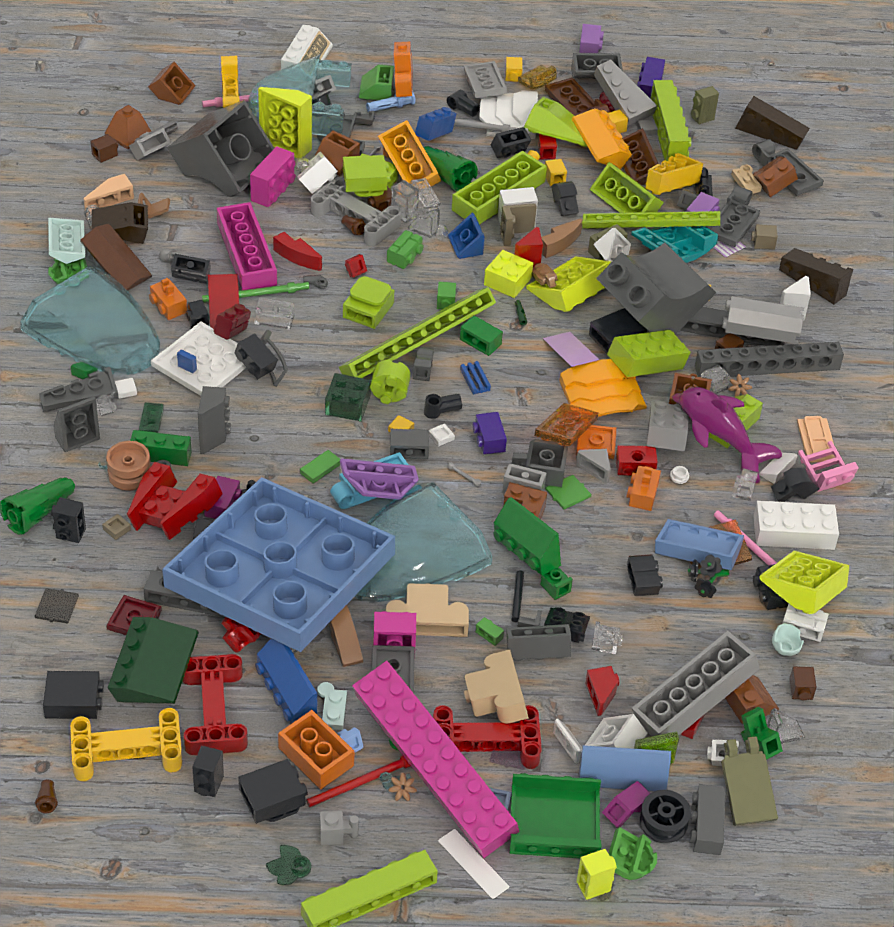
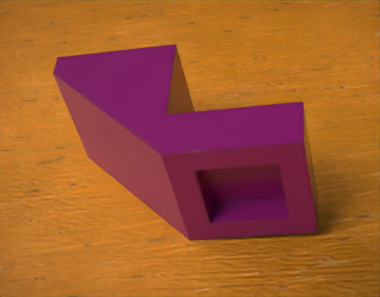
M637 781L616 795L602 813L619 828L633 812L640 813L642 811L643 801L650 792Z

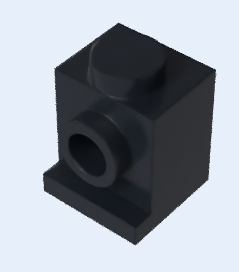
M203 301L189 302L186 316L188 321H190L191 329L199 322L209 326V314Z

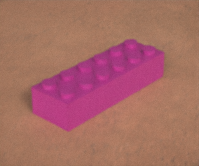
M251 202L218 207L217 225L235 273L238 274L241 289L249 290L277 286V269Z

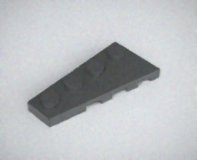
M110 366L104 368V371L97 374L94 372L88 374L89 377L83 380L75 379L67 386L60 385L39 393L43 412L64 408L91 397H95L96 401L117 398L118 390Z

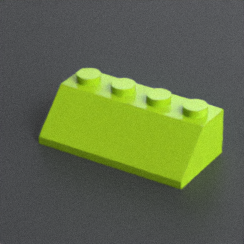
M610 162L590 188L593 193L619 213L658 212L664 203Z

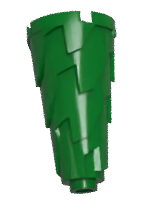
M430 146L423 147L441 180L453 190L459 191L472 183L473 178H477L478 168L475 162L460 155L456 156L448 151L444 152Z
M63 477L7 496L0 501L1 516L4 521L9 519L11 524L7 526L14 533L22 535L41 522L42 518L50 514L53 505L57 504L60 497L67 499L73 494L75 484L73 480Z

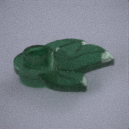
M280 845L281 858L266 863L268 871L278 876L277 884L290 885L298 878H303L311 872L310 860L301 855L299 849L290 845Z

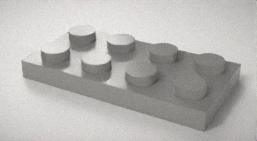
M495 61L464 65V72L475 98L483 99L487 96L507 94V87Z

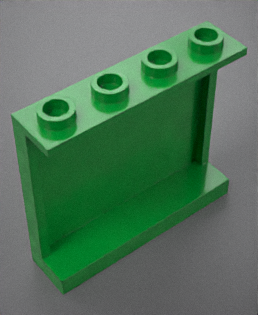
M526 773L513 774L511 816L518 824L519 833L511 834L509 854L580 859L585 855L600 851L601 779L528 775Z

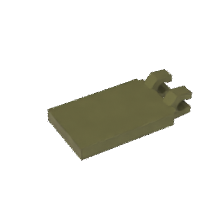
M757 736L748 737L745 740L747 753L738 754L736 739L727 740L724 743L726 756H724L721 764L733 825L776 821L778 815L766 756L762 751H759Z

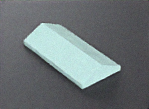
M48 218L49 255L65 264L85 258V247L80 242V239L84 237V220Z

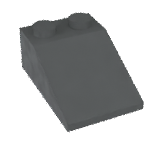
M95 397L58 410L54 421L55 438L64 452L100 439Z

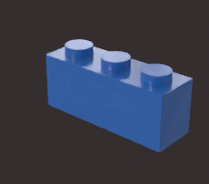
M442 107L419 116L415 131L416 136L430 141L452 132L457 113L452 112L448 107Z

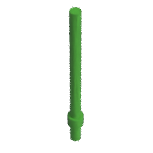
M289 282L287 285L239 291V298L282 292L295 293L297 290L309 289V282L296 284ZM209 295L202 296L203 303L209 302Z

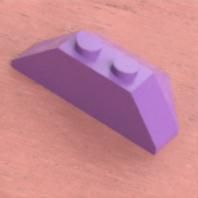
M340 459L344 477L362 496L401 500L419 480L416 468L412 465Z

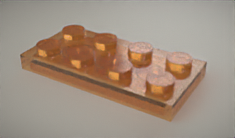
M563 403L535 429L534 436L540 437L544 441L557 442L561 446H571L598 420L599 412Z

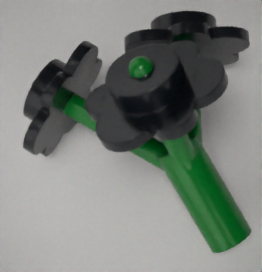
M713 555L706 556L705 560L700 562L701 569H698L696 559L693 560V565H689L688 575L691 577V581L696 582L694 587L698 590V594L701 597L712 598L713 594L717 591L711 585L716 577L729 576V570L722 569L720 558H715ZM698 574H702L704 576L709 575L711 577L709 580H703L699 578L696 581Z

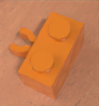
M163 279L161 282L150 286L149 299L152 304L158 307L161 315L171 320L186 313L187 299L170 279Z
M638 466L637 472L632 473L630 484H633V487L629 486L627 498H630L629 506L652 511L661 474L660 470Z

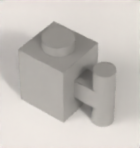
M342 810L320 811L321 845L343 844V835L349 833L352 838L358 836L359 818L357 816H351L350 821H343Z

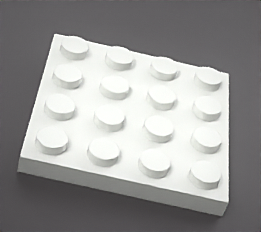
M199 322L151 360L152 367L200 396L203 386L223 387L247 368L234 354L238 343L214 334V329L203 322ZM182 349L196 356L197 370L194 373L178 367L177 352Z

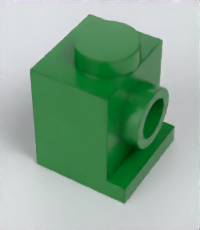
M558 567L542 575L540 585L554 600H557L571 592L573 579L568 577Z

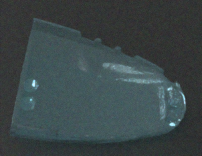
M92 266L86 267L33 299L20 321L21 330L48 348L53 347L57 349L63 356L65 354L72 356L76 362L84 361L102 372L104 368L110 366L112 374L115 371H126L128 375L138 373L151 366V360L159 355V337L139 303L106 271Z
M434 482L420 483L411 488L402 499H394L366 522L395 536V555L354 597L361 600L363 597L375 598L377 602L403 598L407 594V585L410 583L443 585L444 582L452 579L458 581L490 566L493 557L482 531Z

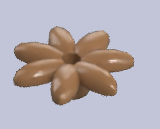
M738 374L737 381L730 379L733 386L728 390L735 391V397L739 396L740 393L746 395V390L752 389V386L747 385L749 377L742 380L741 375Z
M401 773L400 781L397 778H391V781L396 786L389 788L388 791L397 792L395 795L396 801L402 795L406 801H409L410 795L408 792H417L416 788L410 786L415 779L410 778L406 780L405 773Z

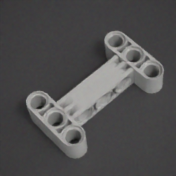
M344 177L334 178L311 196V214L313 216L320 217L332 211L341 217L348 215L362 219L366 224L364 227V243L368 246L378 245L401 225V208L389 206L381 212L346 192Z

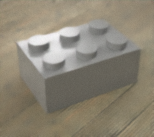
M663 401L651 402L647 446L685 451L689 416L682 409L681 405L667 404Z

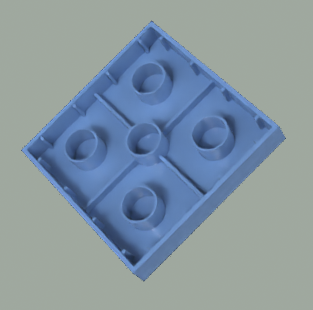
M261 477L162 569L164 587L301 652L395 555V536Z

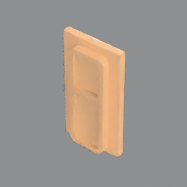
M806 416L804 419H797L806 456L829 449L827 443L828 441L833 442L827 418ZM832 454L810 462H823L835 458V456Z

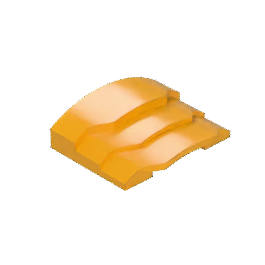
M601 359L573 366L560 373L559 381L575 420L591 417L597 418L608 414L633 412L647 408L636 381V376L626 377L611 359Z

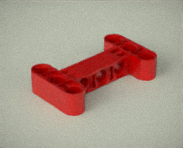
M236 654L190 657L182 682L187 685L202 684L204 726L190 727L184 732V748L189 755H198L201 745L221 750L223 753L242 752L248 746L247 728L238 723L226 724L223 683L237 682L243 676L242 659Z
M441 705L434 709L433 718L460 752H520V761L523 767L535 769L540 763L542 748L539 712L536 707L526 705L528 719L520 720L518 723H453V712L450 707Z

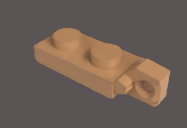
M539 263L533 267L532 276L540 285L546 284L549 288L556 286L555 281H558L557 274L547 264Z

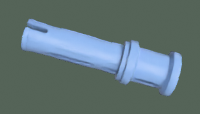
M412 93V96L396 97L395 94L394 97L367 102L366 109L369 112L395 106L402 108L403 105L407 104L414 105L415 95Z

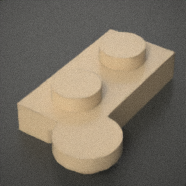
M745 164L740 169L732 170L731 175L740 187L753 191V194L761 192L762 186L752 174L753 168L750 165Z

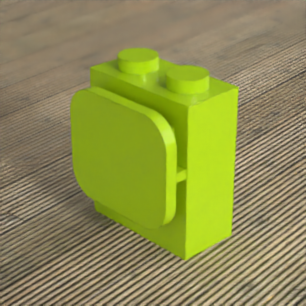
M384 155L343 157V175L346 192H354L357 196L367 197L380 196L384 193V190H387V183H390V173H387L389 168L388 162H385Z
M367 276L360 277L350 289V295L343 303V318L375 329L394 304L395 290L391 289V286L387 283Z

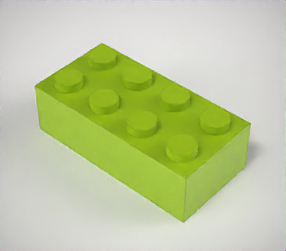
M664 330L614 337L607 355L626 377L681 370L684 368L691 352L677 338L674 332Z

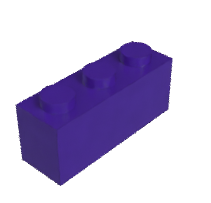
M647 57L646 62H642L637 86L650 99L653 80H662L665 59Z

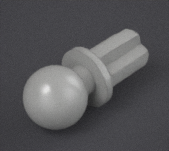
M163 249L159 253V258L163 262L172 264L175 253L186 254L179 253L176 250Z

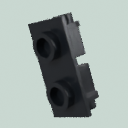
M703 167L700 182L695 183V192L698 195L703 192L713 196L712 175H708V169Z

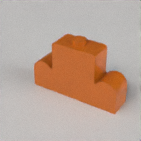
M394 42L396 97L412 96L413 60L411 42Z

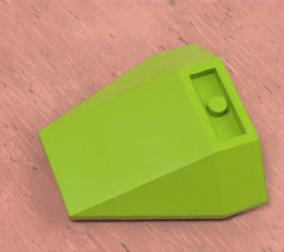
M542 97L533 106L524 125V128H527L529 132L547 135L588 147L572 121L574 115L561 104Z

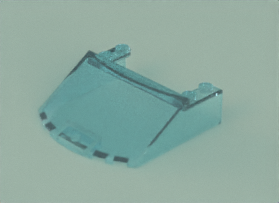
M320 55L272 73L260 80L252 89L248 106L259 123V87L299 90L311 95L312 101L316 80L331 75L335 86L350 87L352 63L320 60ZM322 102L312 104V134L326 136L333 130L342 134L344 110L339 104H332L331 106L324 105Z

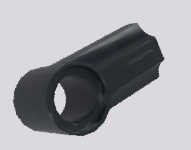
M461 89L446 99L451 109L459 108L472 117L476 116L480 110V105L470 100L465 91Z
M429 394L425 399L424 415L430 419H436L441 413L462 409L460 394L442 397L438 394Z

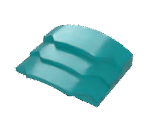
M705 226L654 227L652 229L644 227L631 232L632 236L642 241V244L652 251L666 243L686 263L696 260L709 252L717 244L718 234Z

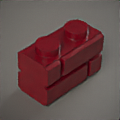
M235 304L233 307L226 309L217 315L213 330L214 334L227 340L247 329L251 311L242 304Z

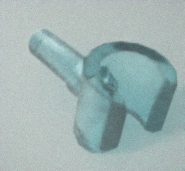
M383 772L380 775V781H386L382 783L385 789L393 787L392 775L389 772ZM410 773L405 774L406 779L411 778ZM400 775L393 776L394 778H397L400 781Z

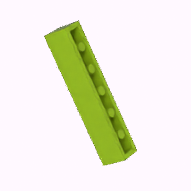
M426 850L413 852L402 860L392 861L381 869L371 870L362 877L352 878L341 886L331 887L320 895L306 898L301 902V916L307 927H337L437 883L438 870Z

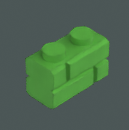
M405 230L387 250V262L402 269L406 268L408 264H412L415 256L423 251L422 236Z

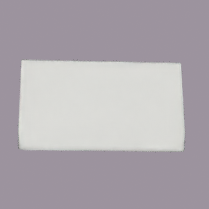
M781 452L782 457L780 459H773L759 475L773 484L777 483L784 476L783 473L796 463L797 454Z
M556 719L553 734L574 763L577 764L581 760L582 746L568 727L559 719Z

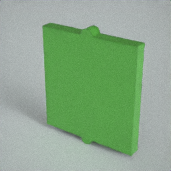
M574 475L564 478L562 487H545V490L553 497L552 500L556 501L563 510L590 498L592 495L584 487V483H581Z

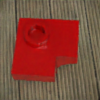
M225 617L221 623L227 630L222 638L234 652H240L246 645L255 642L261 635V633L228 617Z

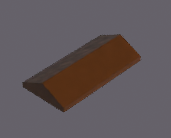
M642 128L622 138L629 146L632 154L623 167L627 175L639 184L646 185L648 170L659 163Z
M110 224L97 226L80 239V242L123 293L152 277V274Z

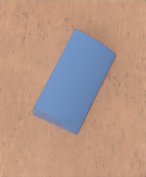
M668 519L655 540V554L691 562L696 559L698 563L705 560L706 556L713 555L715 558H720V565L723 569L732 570L740 552L744 535Z
M583 745L579 778L601 779L600 788L627 789L639 781L648 791L666 790L671 751Z

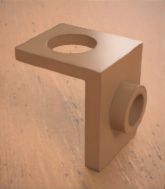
M143 193L139 194L138 203L143 204L144 201L148 205V218L162 215L169 210V198L151 204Z

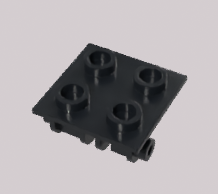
M551 607L544 626L569 624L571 641L577 643L580 641L584 642L590 616L582 612H569L561 607Z

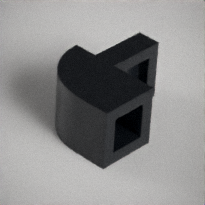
M568 181L553 184L551 186L554 203H559L561 216L578 214L579 210L576 195L578 194L574 183Z
M792 468L783 473L785 477L771 486L778 502H785L795 494L806 499L820 489L813 475L805 468Z

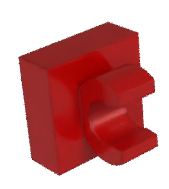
M358 254L345 260L346 271H348L350 277L354 278L367 272L363 255Z

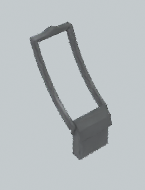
M267 329L260 340L265 345L267 342L271 345L281 360L284 369L277 380L273 371L270 372L273 385L277 387L287 373L288 368L281 352L269 339L272 332Z

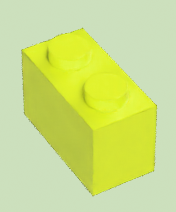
M606 849L580 858L576 882L586 900L611 891L617 866L613 856H609Z

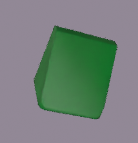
M84 362L71 365V374L82 380L88 378V374L98 370V368Z

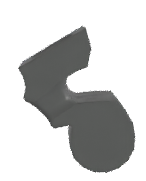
M418 348L414 362L413 379L430 381L434 349Z

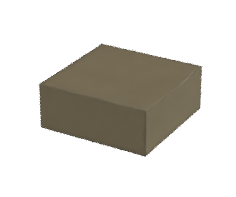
M116 514L102 524L103 530L115 540L131 530V524L119 514Z

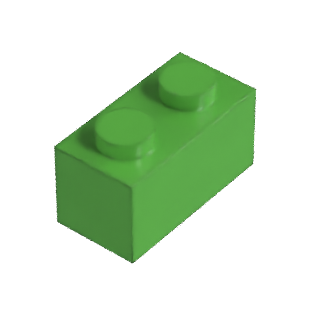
M484 617L476 624L475 632L492 645L496 646L503 639L504 630L495 625L491 620Z

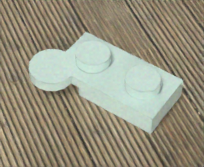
M323 682L317 688L318 695L325 698L322 720L333 730H343L347 690H334V686L331 683Z

